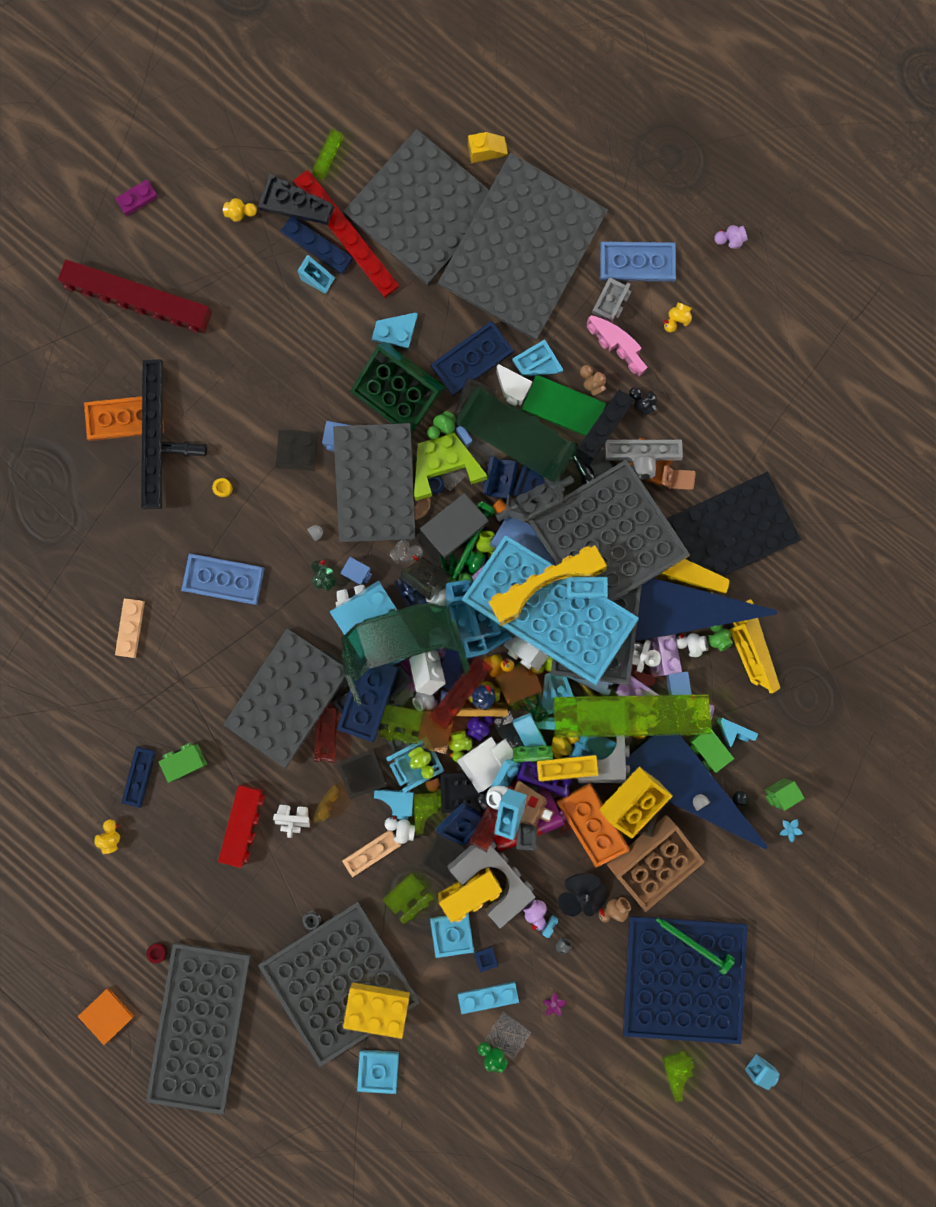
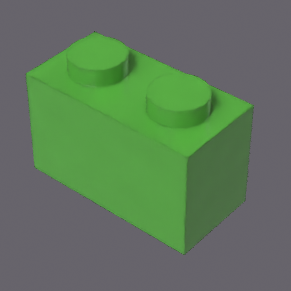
M709 727L704 728L689 740L691 750L696 756L700 755L703 759L702 764L708 771L711 770L717 773L734 759Z
M190 742L181 746V751L177 753L171 751L163 755L164 759L159 761V764L168 783L208 765L198 744L192 745Z
M783 778L765 789L767 793L765 798L768 803L784 811L805 799L795 781Z

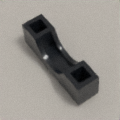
M619 389L580 443L574 456L589 466L635 399Z

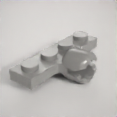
M607 440L605 442V460L631 461L632 469L641 480L651 479L655 476L656 461L682 460L683 458L682 440Z

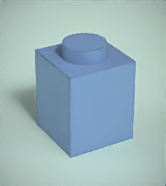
M349 557L341 571L343 576L359 585L367 584L372 576L369 567L352 557Z
M688 672L666 675L670 698L675 697V701L687 699L686 695H692Z

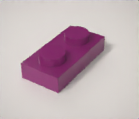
M146 179L115 199L127 217L157 199L158 196Z

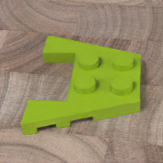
M455 433L418 443L414 489L416 501L432 496L428 478L466 468L471 484L488 480L484 470Z

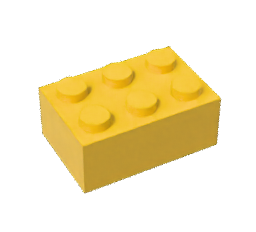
M639 767L604 803L599 811L612 826L633 838L668 802L672 795L657 779Z
M486 867L479 870L463 885L457 881L439 892L438 900L450 922H459L467 916L468 912L472 910L475 912L482 908L484 902L488 900L493 901L498 898L502 889L491 867Z
M352 982L343 1028L402 1039L410 992Z

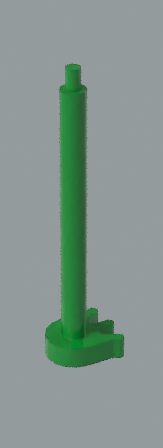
M482 501L477 505V508L487 519L494 516L496 510ZM482 529L470 538L453 572L452 578L454 580L460 575Z
M656 918L655 921L660 923V926L718 965V972L725 975L735 963V958L730 954H727L722 961L665 920Z

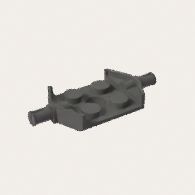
M569 475L562 480L543 476L545 483L536 486L534 489L519 495L513 500L508 495L507 508L495 514L497 520L500 522L510 517V519L514 518L524 522L563 501L564 487L574 483L572 476Z

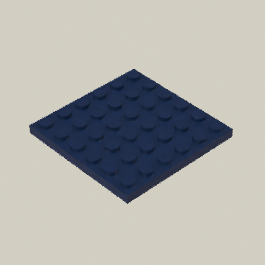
M629 916L623 1036L741 1044L747 924L659 918L671 924L722 961L727 954L733 956L735 963L723 975L718 972V965L660 926V923L655 921L657 917Z

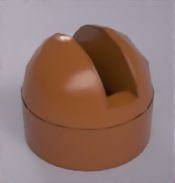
M434 776L425 781L429 791L436 792L440 789L441 781L439 776Z

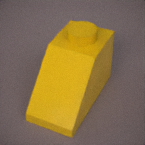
M489 132L468 135L471 163L508 156L505 137Z

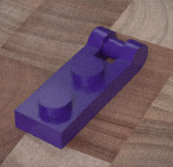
M530 761L522 762L517 779L551 791L562 797H568L570 792L568 788L573 779L559 780L562 782L561 787L557 786L558 780L539 782L537 764Z

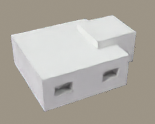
M490 737L458 759L457 762L478 793L492 785L504 761L513 758V750L506 739L496 744L492 737Z

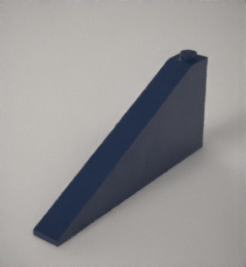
M653 578L643 584L641 588L639 620L637 621L635 641L766 617L778 613L774 609Z
M667 722L629 752V758H626V765H630V776L641 767L670 792L672 797L668 802L763 849L768 848L671 723ZM698 794H702L708 798L710 803L697 811L693 806V798Z

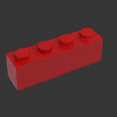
M244 784L238 785L218 860L219 863L239 868L248 863L250 858V852H248L249 845L253 844L255 839V833H253L254 826L258 825L260 820L258 810L260 806H263L265 800L263 789Z

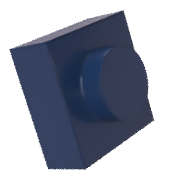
M492 946L474 952L480 972L499 966Z

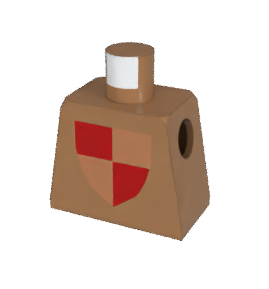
M518 781L514 791L527 795L520 823L537 826L539 819L550 822L554 811L545 808L547 800Z

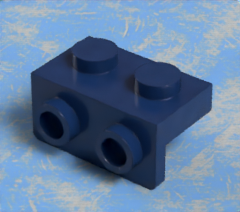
M491 456L487 464L488 480L483 482V493L492 498L507 499L508 495L512 498L519 463Z

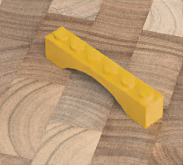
M594 545L591 548L590 546L584 547L574 557L572 555L567 556L559 565L548 566L542 574L538 576L534 574L528 577L525 583L521 585L517 583L511 586L508 592L494 595L489 604L500 625L503 626L518 618L529 598L544 586L558 580L567 579V577H595L605 572L607 565L596 546Z

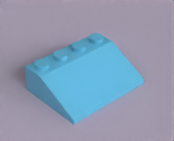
M379 581L329 611L359 658L365 656L394 665L421 649Z

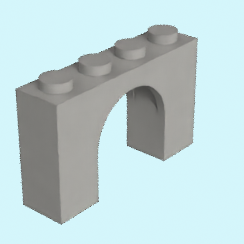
M624 702L577 703L578 726H604L610 729L617 739L616 748L613 753L605 759L597 760L599 776L578 778L579 783H625L626 777H630V765H626V758H629V746H625V738H629V727L625 726L624 719H628V707H624Z
M482 835L447 867L462 885L479 870L486 867H495L504 872L506 877L504 891L485 908L488 916L501 929L535 898L532 893L534 888L528 881L523 882L519 878L522 874L515 866L511 868L507 864L509 859L503 852L499 854L494 849L497 845L490 837L486 839Z

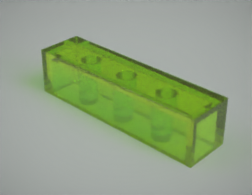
M331 129L312 169L315 176L325 179L342 143L343 134L341 132Z

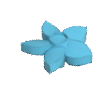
M783 820V826L786 829L782 830L780 835H788L792 843L795 840V835L803 834L797 828L799 825L798 820H793L791 823Z

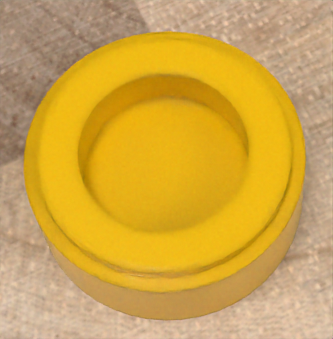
M219 478L213 483L212 489L218 497L225 498L232 493L233 487L229 480Z

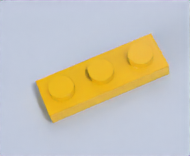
M596 755L537 761L539 782L599 776Z

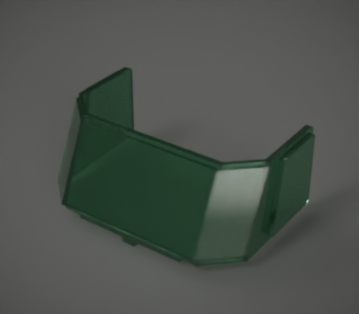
M482 386L474 389L456 420L459 426L553 483L559 481L578 451L576 443L573 441L570 443L558 436L559 433L539 422L538 417L535 415L531 417L513 405H507L491 395Z
M429 602L400 610L391 609L388 610L389 613L365 619L364 622L355 624L341 638L343 646L341 655L345 677L355 703L358 702L359 706L362 705L358 680L370 668L439 648H447L459 652L465 675L468 674L467 670H470L456 620L452 621L449 607Z

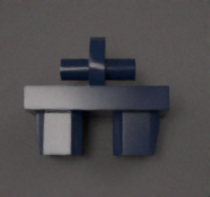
M411 573L394 581L409 612L427 604Z

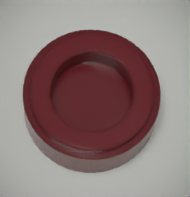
M162 943L152 944L147 949V959L154 964L161 963L167 956L166 946Z

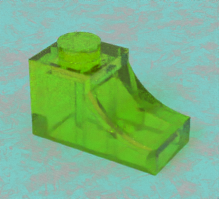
M437 791L413 794L416 834H424L426 820L433 813H438V808H442L441 796H437Z
M684 1051L662 1057L675 1102L683 1101L684 1084L688 1078L693 1077L691 1069H694L692 1059L687 1057Z

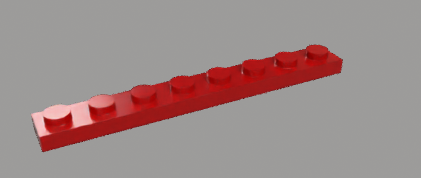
M306 170L294 179L293 182L297 188L299 187L306 193L313 194L334 206L330 223L327 226L384 299L397 290L399 284L309 170Z

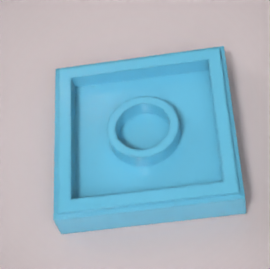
M469 912L459 922L454 921L451 923L447 915L430 918L436 958L474 952Z
M360 1049L357 1092L396 1094L399 1052Z

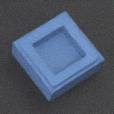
M461 425L456 428V433L466 448L471 446L472 438L465 427Z

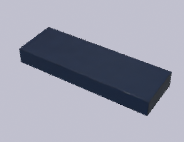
M136 747L122 804L138 808L142 807L156 755L155 750Z

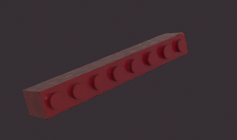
M67 259L64 261L58 278L63 288L70 292L77 290L88 298L95 296L106 304L113 302L119 308L125 310L131 308L137 314L143 316L149 314L155 320L162 322L164 319L170 321L169 323L173 326L181 327L182 325L188 327L187 329L194 333L199 331L205 333L212 311L206 305Z

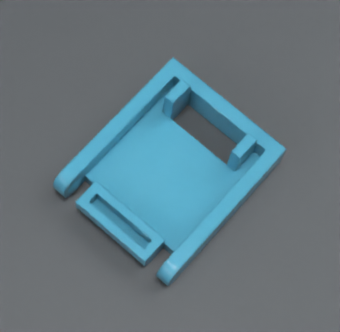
M427 736L386 758L387 761L393 759L395 761L390 764V767L399 785L407 784L402 789L403 793L429 780L422 777V769H412L410 767V757L408 754L412 750L422 747V749H426L431 754V760L434 764L431 767L434 769V776L444 771Z

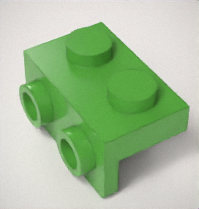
M540 745L538 747L521 746L513 748L514 762L530 761L537 764V761L553 760L552 746Z

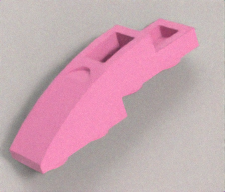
M591 315L587 320V328L591 334H595L599 338L598 341L602 348H607L609 352L616 348L618 356L627 361L628 367L633 374H637L640 377L645 373L648 367L637 355L642 349L639 344L618 326Z

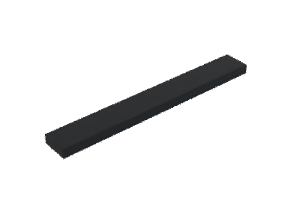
M161 359L143 360L141 508L143 510L162 509L163 361Z

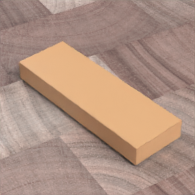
M388 830L343 859L342 862L350 875L354 877L400 847L402 844L395 842L393 839L396 837L395 833Z

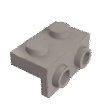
M609 277L592 313L610 322H613L615 317L619 318L623 310L621 304L623 300L627 302L632 292L629 290L631 284L627 282L624 285Z

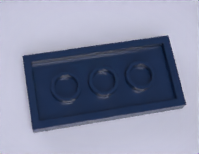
M490 321L430 364V366L451 395L454 396L514 353V350L494 323Z
M361 656L337 730L370 742H375L399 668Z

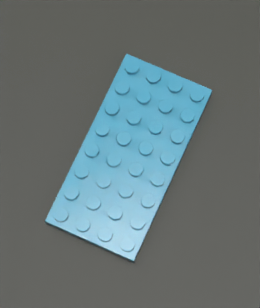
M505 535L462 598V601L500 625L490 607L489 601H491V598L498 593L504 594L508 592L509 588L517 583L520 585L525 583L526 579L534 574H537V576L542 574L545 568L553 564ZM567 579L552 582L538 590L529 598L519 617L502 627L596 686L639 618L607 598H567Z

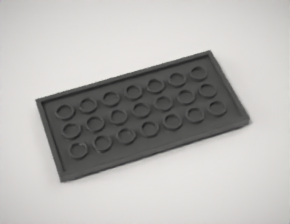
M177 942L173 943L146 1097L147 1103L224 1115L251 954Z

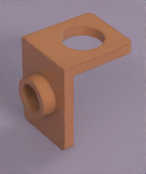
M664 466L662 485L669 489L693 490L696 472L673 470L669 466Z

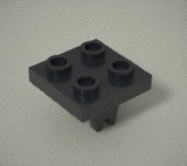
M465 773L440 774L442 813H452L462 803L481 812L475 801L476 796L480 793H478Z

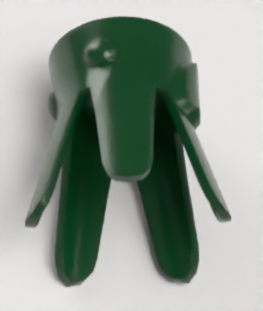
M452 552L450 554V565H448L443 556H440L443 566L441 564L440 566L445 571L448 580L453 579V572L456 568L455 556Z
M538 694L535 697L539 707L530 698L526 697L525 700L531 709L529 710L525 706L522 707L533 715V719L536 722L545 721L548 717V712L543 707Z

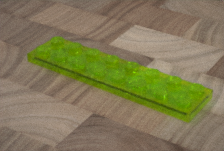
M709 695L553 698L555 738L712 734Z

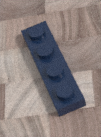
M290 217L280 230L282 235L341 275H343L353 261L351 256L293 217Z

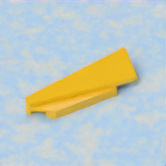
M686 559L654 577V579L712 594L715 591L725 595L729 585V579Z
M751 599L744 601L753 604V601ZM758 618L734 622L735 627L729 630L751 683L769 689V693L776 692L780 689V685Z

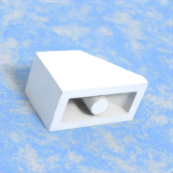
M498 364L496 373L504 398L514 406L517 404L521 406L532 386V381Z

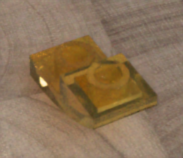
M337 784L321 800L313 821L315 823L319 820L323 823L331 815L329 811L332 807L327 802L333 803L340 796L338 792L341 788Z

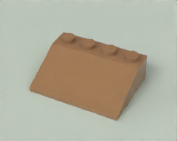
M665 815L629 845V852L611 860L607 866L646 912L705 862L677 825Z

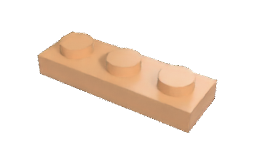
M124 598L115 655L136 658L145 601Z

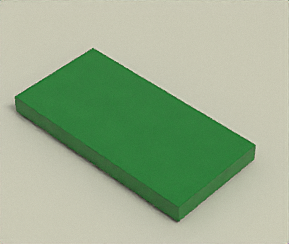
M536 375L522 411L586 436L602 414L606 403Z

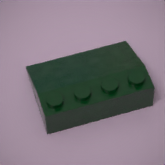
M385 342L377 345L350 392L392 424L411 423L412 434L446 387Z

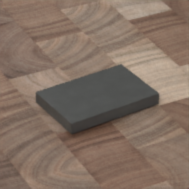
M464 493L422 526L420 531L445 559L486 526L489 520Z

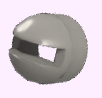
M313 525L307 529L315 542L323 535V529L318 525Z
M698 794L693 798V806L697 811L710 803L708 798L702 794Z

